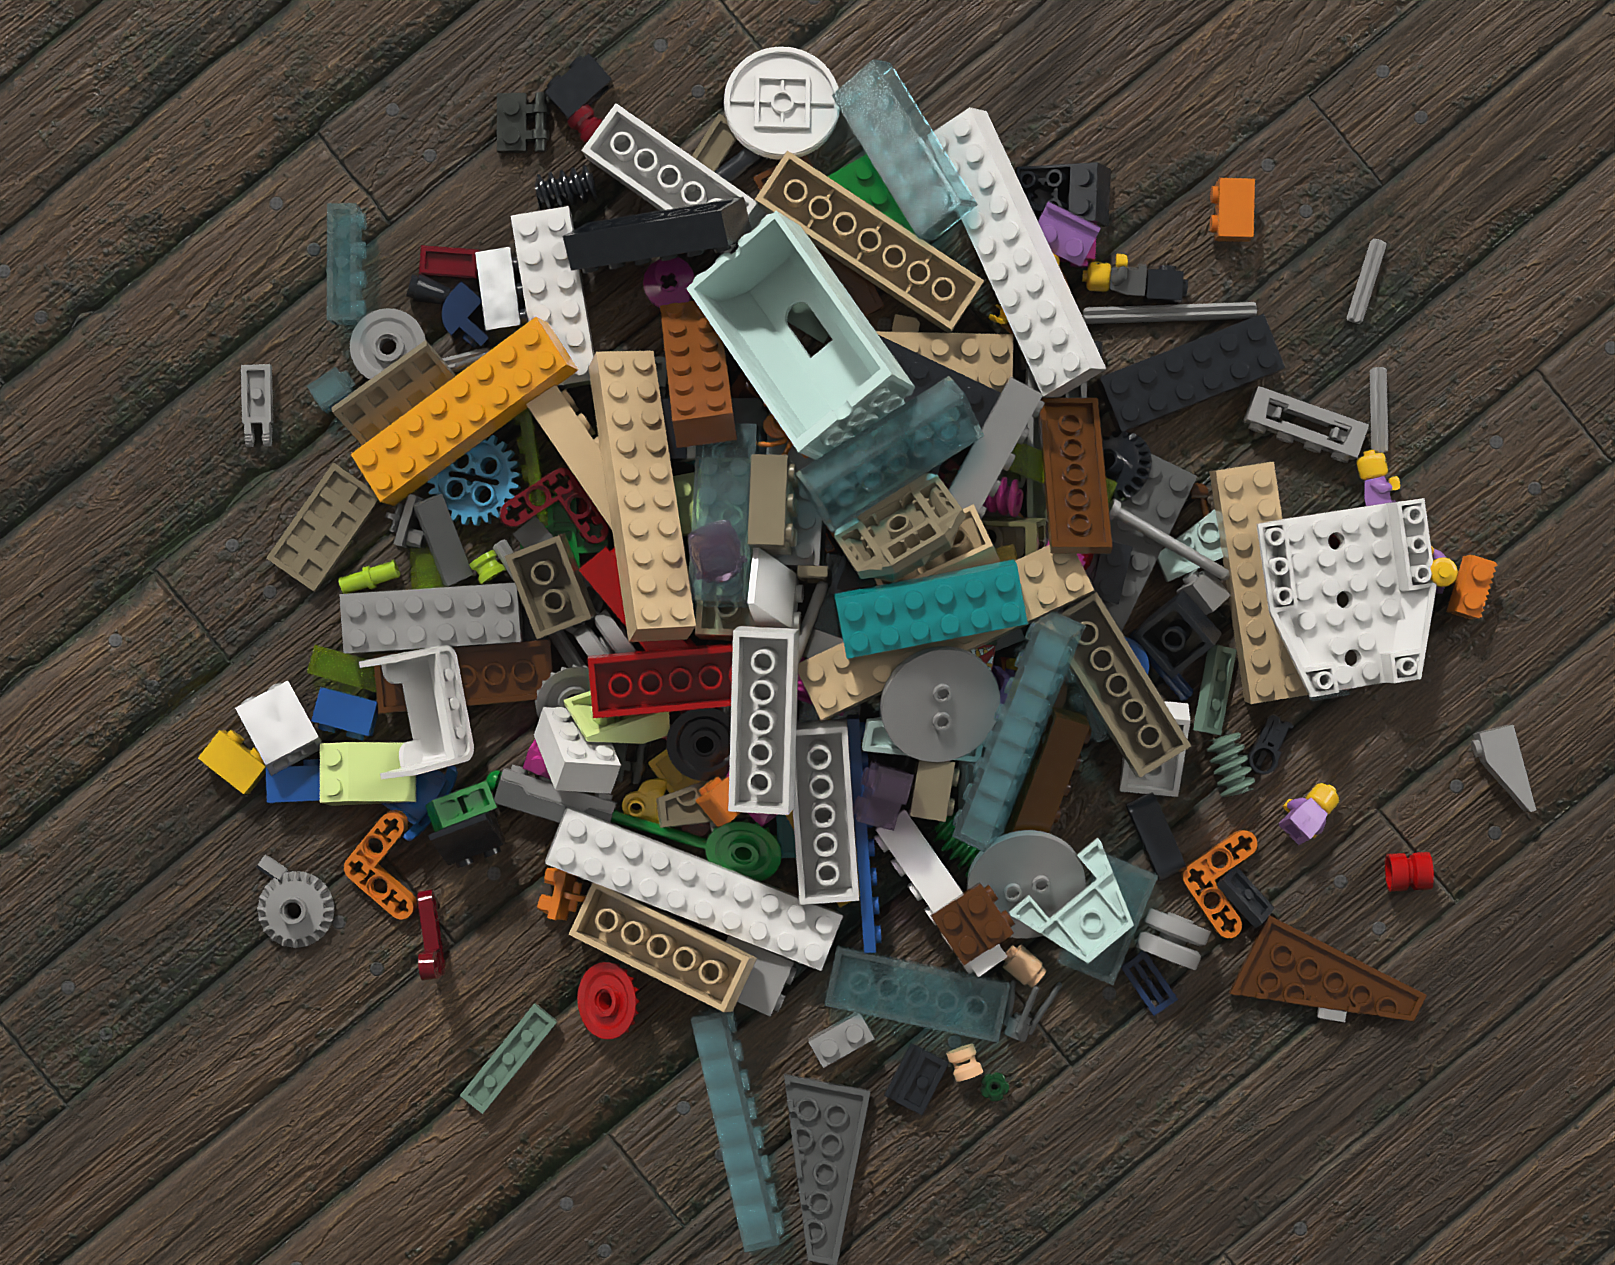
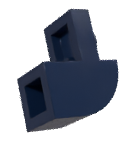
M460 282L447 296L443 304V324L454 339L464 331L465 333L462 338L474 349L477 345L486 348L490 344L488 336L471 322L483 309L482 300L463 282Z

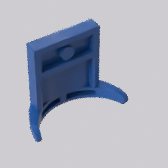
M454 765L447 767L446 774L437 769L416 775V802L381 803L390 810H400L407 816L408 821L413 824L403 836L407 841L418 837L430 825L431 820L425 805L432 800L451 793L458 774L457 768Z

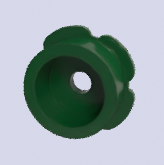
M1001 1073L986 1074L981 1080V1094L985 1098H990L991 1101L1002 1100L1003 1096L1009 1091V1083L1005 1081V1076ZM996 1084L997 1089H992V1085Z

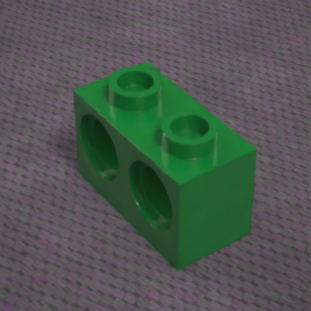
M487 780L432 800L425 805L435 832L491 812L497 808Z

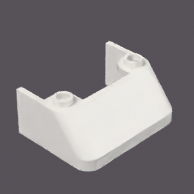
M436 646L359 662L360 668L381 665L383 675L389 683H402L413 740L405 742L399 750L401 768L380 773L381 779L414 776L471 759L474 752L473 738L458 659L455 650L451 646Z

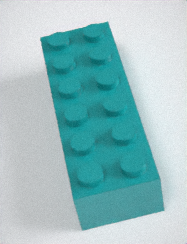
M1015 560L835 594L847 659L1028 624L1018 567Z

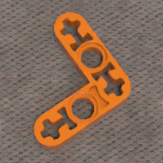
M391 810L379 819L344 863V872L352 882L396 919L403 920L415 912L417 909V899L413 893L379 865L408 828L407 816L400 810ZM394 818L397 819L398 823L396 826L398 828L393 829L388 835L383 833L390 826V821ZM371 838H377L382 842V852L375 853L370 849L369 841ZM360 861L363 863L362 870L356 872L354 870L355 863ZM373 871L375 874L368 881H365L364 878ZM375 879H383L387 883L388 889L386 893H379L375 890ZM395 890L397 893L391 900H387L386 898ZM404 899L407 901L406 908L401 911L398 906L400 905L399 902Z
M1246 830L1234 832L1187 864V870L1181 872V879L1215 931L1225 938L1236 937L1241 932L1242 921L1224 893L1217 887L1215 879L1256 851V836ZM1239 836L1243 838L1249 837L1251 840L1248 842L1249 849L1247 851L1243 848L1236 850L1234 853L1238 857L1234 860L1232 853L1225 848V845L1229 843L1230 848H1234L1239 844ZM1222 851L1226 854L1227 863L1224 867L1216 868L1212 865L1211 858L1215 852ZM1191 869L1202 871L1199 878L1204 885L1208 882L1211 883L1210 887L1204 888L1198 895L1195 890L1201 889L1195 881H1188V878L1191 876L1189 872ZM1215 892L1219 896L1220 902L1216 908L1209 909L1204 905V897L1207 893ZM1225 905L1228 910L1224 911L1223 914L1227 919L1235 920V923L1232 925L1234 929L1232 932L1227 929L1222 931L1221 927L1224 925V922L1220 916L1217 915L1215 919L1212 917V914L1220 912Z

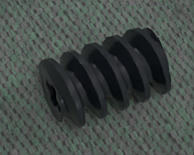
M586 165L582 166L580 175L572 167L570 177L566 176L563 169L559 171L558 179H555L552 172H548L547 181H544L540 174L536 176L535 189L540 211H542L543 203L547 205L548 209H553L555 200L560 207H565L566 198L569 199L572 205H576L577 196H580L583 203L588 202L589 194L592 195L595 201H598L593 173H590Z

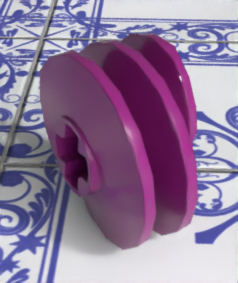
M679 257L667 261L658 259L645 272L643 287L651 303L660 308V305L690 301L692 296L686 288L693 283L695 276L689 264ZM671 277L675 278L676 286L664 289L665 284L663 280L669 281Z

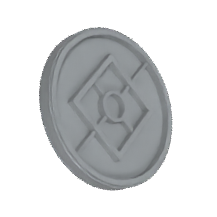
M951 646L927 648L906 658L889 676L882 691L880 701L882 723L892 742L905 754L927 762L954 760L976 749L993 730L1000 711L999 687L988 666L975 654Z
M1035 830L1011 832L988 843L975 857L967 878V890L979 882L983 887L989 885L999 899L994 904L1000 913L1006 910L1009 915V911L1030 895L1048 918H1050L1086 888L1083 866L1073 848L1052 834ZM1010 915L1015 923L1011 927L1014 934L1010 937L1035 938L1044 936Z

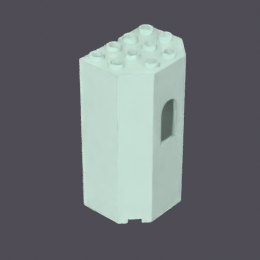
M775 211L765 216L761 220L760 225L752 232L743 235L738 240L739 246L734 253L726 252L716 259L715 264L707 271L698 274L694 278L693 283L686 289L797 451L821 463H826L834 460V453L845 451L849 454L859 450L900 416L907 406L904 398L905 396L912 395L915 386L802 227L778 211ZM798 303L809 305L833 339L812 358L787 322L790 309Z

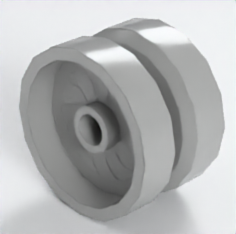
M604 609L594 617V623L601 632L600 636L590 626L585 624L573 632L574 637L588 656L638 651L634 646L635 642L628 641L626 629L620 622L617 623L607 609Z
M1149 908L1145 923L1149 927L1161 932L1159 936L1147 931L1140 932L1135 946L1171 962L1196 970L1201 955L1199 952L1186 947V943L1205 946L1211 931L1194 925V921L1171 912L1166 914Z

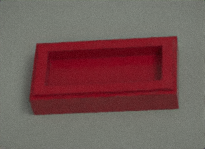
M421 245L419 275L478 280L475 252H480V250Z

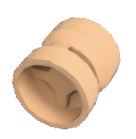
M974 1044L964 1045L946 1053L949 1062L954 1065L955 1070L953 1074L956 1082L964 1081L983 1073L981 1064L975 1058L977 1052Z

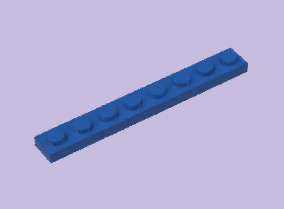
M859 714L847 715L863 942L864 953H875L876 944L882 942L880 925H874V915L879 914L878 897H872V886L877 885L876 868H870V857L875 856L874 839H868L867 828L873 827L872 810H866L865 798H871L870 780L864 781L863 769H869L868 752L861 749V740L864 737L866 724L859 721Z

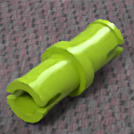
M395 560L372 568L366 566L362 568L363 571L340 577L339 585L343 594H349L367 587L374 589L377 587L376 584L400 578L399 567Z

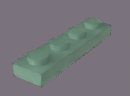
M534 1003L460 1096L483 1114L558 1021Z

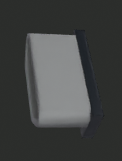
M266 854L256 866V868L272 879H278L279 882L283 878V873L288 871L286 867Z

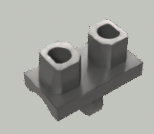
M408 494L406 504L398 503L395 514L386 512L385 518L393 520L390 531L397 533L394 545L410 550L412 547H426L427 540L424 533L417 530L419 520L413 505L425 499Z

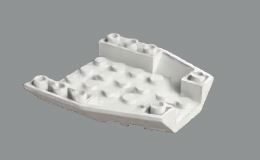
M1424 498L1256 524L1269 614L1309 697L1339 693V690L1380 683H1399L1421 679L1436 592V584L1430 579L1433 557ZM1332 533H1336L1340 538V545L1335 550L1328 543L1329 536ZM1342 591L1348 596V604L1344 608L1337 604V595ZM1349 650H1353L1357 656L1353 666H1349L1345 662V655Z

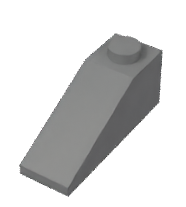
M1504 725L1473 733L1474 740L1471 741V746L1475 757H1479L1484 767L1523 811H1536L1514 725Z

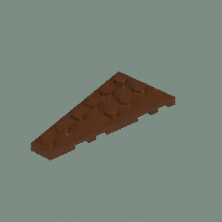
M1270 915L1262 924L1229 991V994L1408 1021L1415 1020L1427 996Z

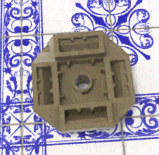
M895 466L844 496L841 507L843 511L838 520L834 538L861 579L877 578L896 582L950 550L953 546L957 530L966 516L961 506L938 475L909 471L907 468Z

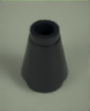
M412 274L406 297L412 298V302L444 304L451 288L445 287L422 274L419 276Z

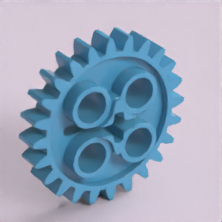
M492 435L488 441L487 438L465 453L469 457V463L465 468L460 469L458 467L457 459L427 482L435 485V488L428 492L430 495H443L449 513L452 512V521L456 522L461 517L462 524L468 525L472 518L473 524L480 526L481 518H483L486 523L491 524V515L493 514L499 518L501 507L508 499L515 497L512 491L521 489V486L515 484L514 480L521 478L522 474L513 470L520 466V463L510 461L515 453L512 450L504 452L508 444L502 441L497 445L498 437ZM491 460H496V471L492 474H487L485 470L486 464ZM450 472H458L469 476L478 475L485 479L498 480L499 484L491 485L479 481L471 482L464 478L451 477ZM461 483L463 486L462 494L458 497H453V486ZM489 488L491 497L487 502L482 503L479 499L480 493L483 489Z

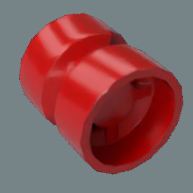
M1415 852L1409 858L1404 853L1386 854L1385 879L1388 890L1390 892L1407 891L1410 885L1413 890H1432L1434 869L1430 852Z

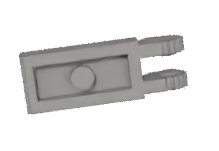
M241 365L242 423L244 424L246 447H253L255 442L253 424H262L264 447L272 446V365Z

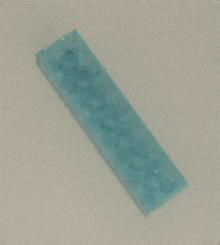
M1054 611L1030 625L1025 639L1029 640L1025 650L1022 649L1015 662L1018 670L1015 677L1009 679L1004 693L1008 694L1005 703H1001L995 712L994 720L997 721L994 731L990 730L983 744L986 747L983 757L980 756L974 766L973 773L976 774L973 784H968L963 794V799L966 800L963 810L959 809L954 817L952 825L955 826L952 837L984 852L994 844L998 837L1002 836L1085 625Z
M716 1008L693 1013L691 1023L744 1252L780 1245V1236L784 1235V1224L781 1212L775 1213L774 1209L778 1201L774 1183L769 1184L767 1177H771L768 1155L762 1156L760 1149L764 1148V1137L761 1126L755 1127L754 1123L758 1112L754 1097L749 1098L747 1093L751 1086L748 1069H742L740 1061L744 1060L741 1040L735 1041L733 1033L738 1028L734 1011L722 1012Z

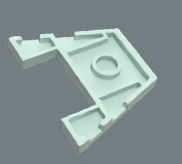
M1098 838L1077 854L1096 877V880L1052 917L1048 918L1030 895L1009 911L1012 917L1020 920L1087 963L1092 961L1134 926L1102 843Z

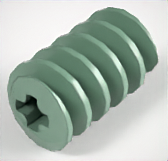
M1239 732L1209 740L1213 742V745L1206 749L1207 752L1217 754L1210 760V763L1220 764V767L1213 773L1214 775H1223L1224 777L1217 782V786H1227V789L1220 794L1221 797H1230L1254 789L1248 787L1255 782V778L1245 777L1252 770L1251 767L1241 765L1248 759V756L1238 754L1245 746L1244 744L1235 743L1241 737Z

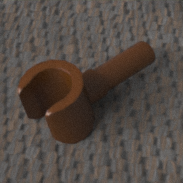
M1194 483L1190 490V498L1200 499V507L1204 518L1209 514L1207 505L1208 488L1202 483Z

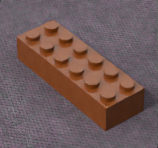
M695 301L660 305L671 414L677 448L737 440L725 344Z

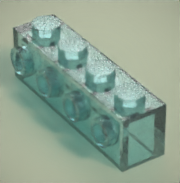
M327 203V321L332 325H357L367 313L366 300H362V288H366L367 285L366 271H362V259H366L367 256L366 242H362V230L367 228L366 213H362V209L357 203Z

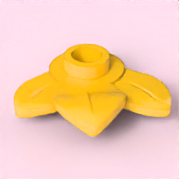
M659 778L649 779L640 785L638 791L628 793L622 802L624 814L659 824L656 799L664 796L667 780ZM633 803H638L641 805L642 808L640 810H635L631 807V805Z

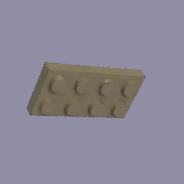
M425 340L332 407V412L359 443L364 445L456 375Z
M332 463L266 559L316 592L379 503V499L370 487L337 464Z

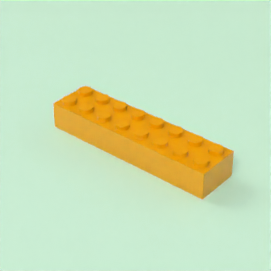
M535 317L354 451L351 456L379 501L395 506L406 498L408 494L413 493L527 409V403L555 384L558 386L577 372L578 368L549 323Z

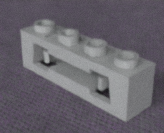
M1260 386L1253 390L1243 419L1244 423L1249 424L1248 429L1261 434H1265L1266 430L1277 434L1276 439L1293 443V440L1304 443V449L1315 453H1320L1321 450L1332 453L1331 458L1344 463L1358 458L1369 424ZM1269 403H1272L1280 407H1274L1272 405H1269ZM1283 409L1285 413L1325 427L1334 425L1337 427L1331 429L1328 437L1286 421L1278 423L1273 420L1280 418ZM1330 440H1337V441H1339V442H1341V443L1338 444V443L1333 442V441H1330Z

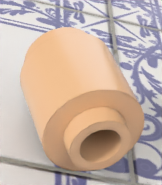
M1023 945L1017 948L1011 946L1005 953L1007 958L1004 959L1003 968L1023 985L1028 984L1031 988L1034 987L1047 971L1042 966L1043 962Z

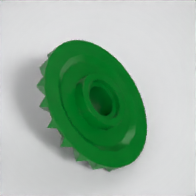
M734 818L730 823L715 827L713 832L709 834L706 843L708 861L758 881H763L772 876L778 869L782 858L781 844L777 841V835L771 834L769 827L763 828L758 823H749L747 818L743 822H738Z

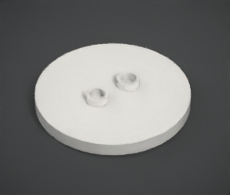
M772 47L753 53L734 69L725 89L724 112L731 132L750 151L766 158L781 160L788 150L799 158L817 150L831 136L839 117L840 93L834 76L818 58L796 48Z

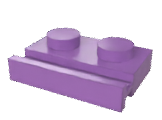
M1049 201L1038 221L1052 253L1080 267L1101 229Z

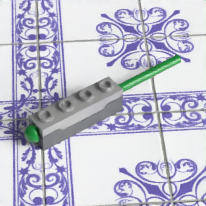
M513 764L511 769L504 768L503 772L500 770L492 771L486 778L490 791L495 792L497 788L494 797L495 803L558 823L561 822L565 809L569 806L610 823H617L706 850L708 838L671 827L660 828L658 823L621 813L616 809L618 802L612 801L613 795L608 793H595L593 795L586 792L555 790L550 779L542 776L538 778L528 775L529 771Z

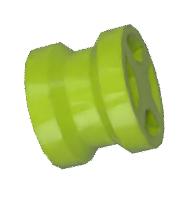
M494 550L481 555L469 564L471 569L478 573V580L481 585L506 571L504 565L498 563L496 559L497 554Z

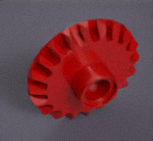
M602 962L590 967L581 979L577 996L578 1010L584 1025L592 1034L602 1039H615L621 1037L622 1034L628 1033L629 1027L635 1024L634 1016L639 1014L636 1010V1004L640 1001L636 999L635 995L638 989L633 987L632 984L634 978L627 975L628 970L620 968V964Z

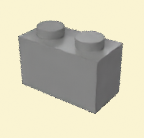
M858 1010L810 1037L809 1044L824 1068L875 1038L861 1011Z

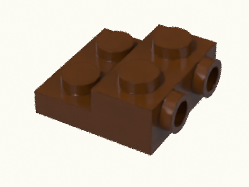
M980 882L930 915L963 965H966L988 949H992L1014 934L1011 929L1015 925L1014 921L1006 910L1000 913L994 902L999 900L989 885L983 887Z

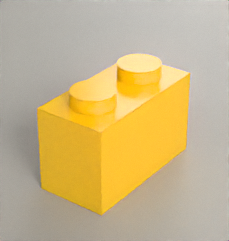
M231 729L229 732L219 730L198 759L242 794H250L266 773V765L256 748L253 747L250 750L242 744L244 738Z

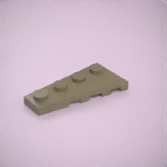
M702 781L657 798L660 828L713 822L695 801L701 796L698 790L709 781ZM741 812L735 817V819L752 818L747 812Z

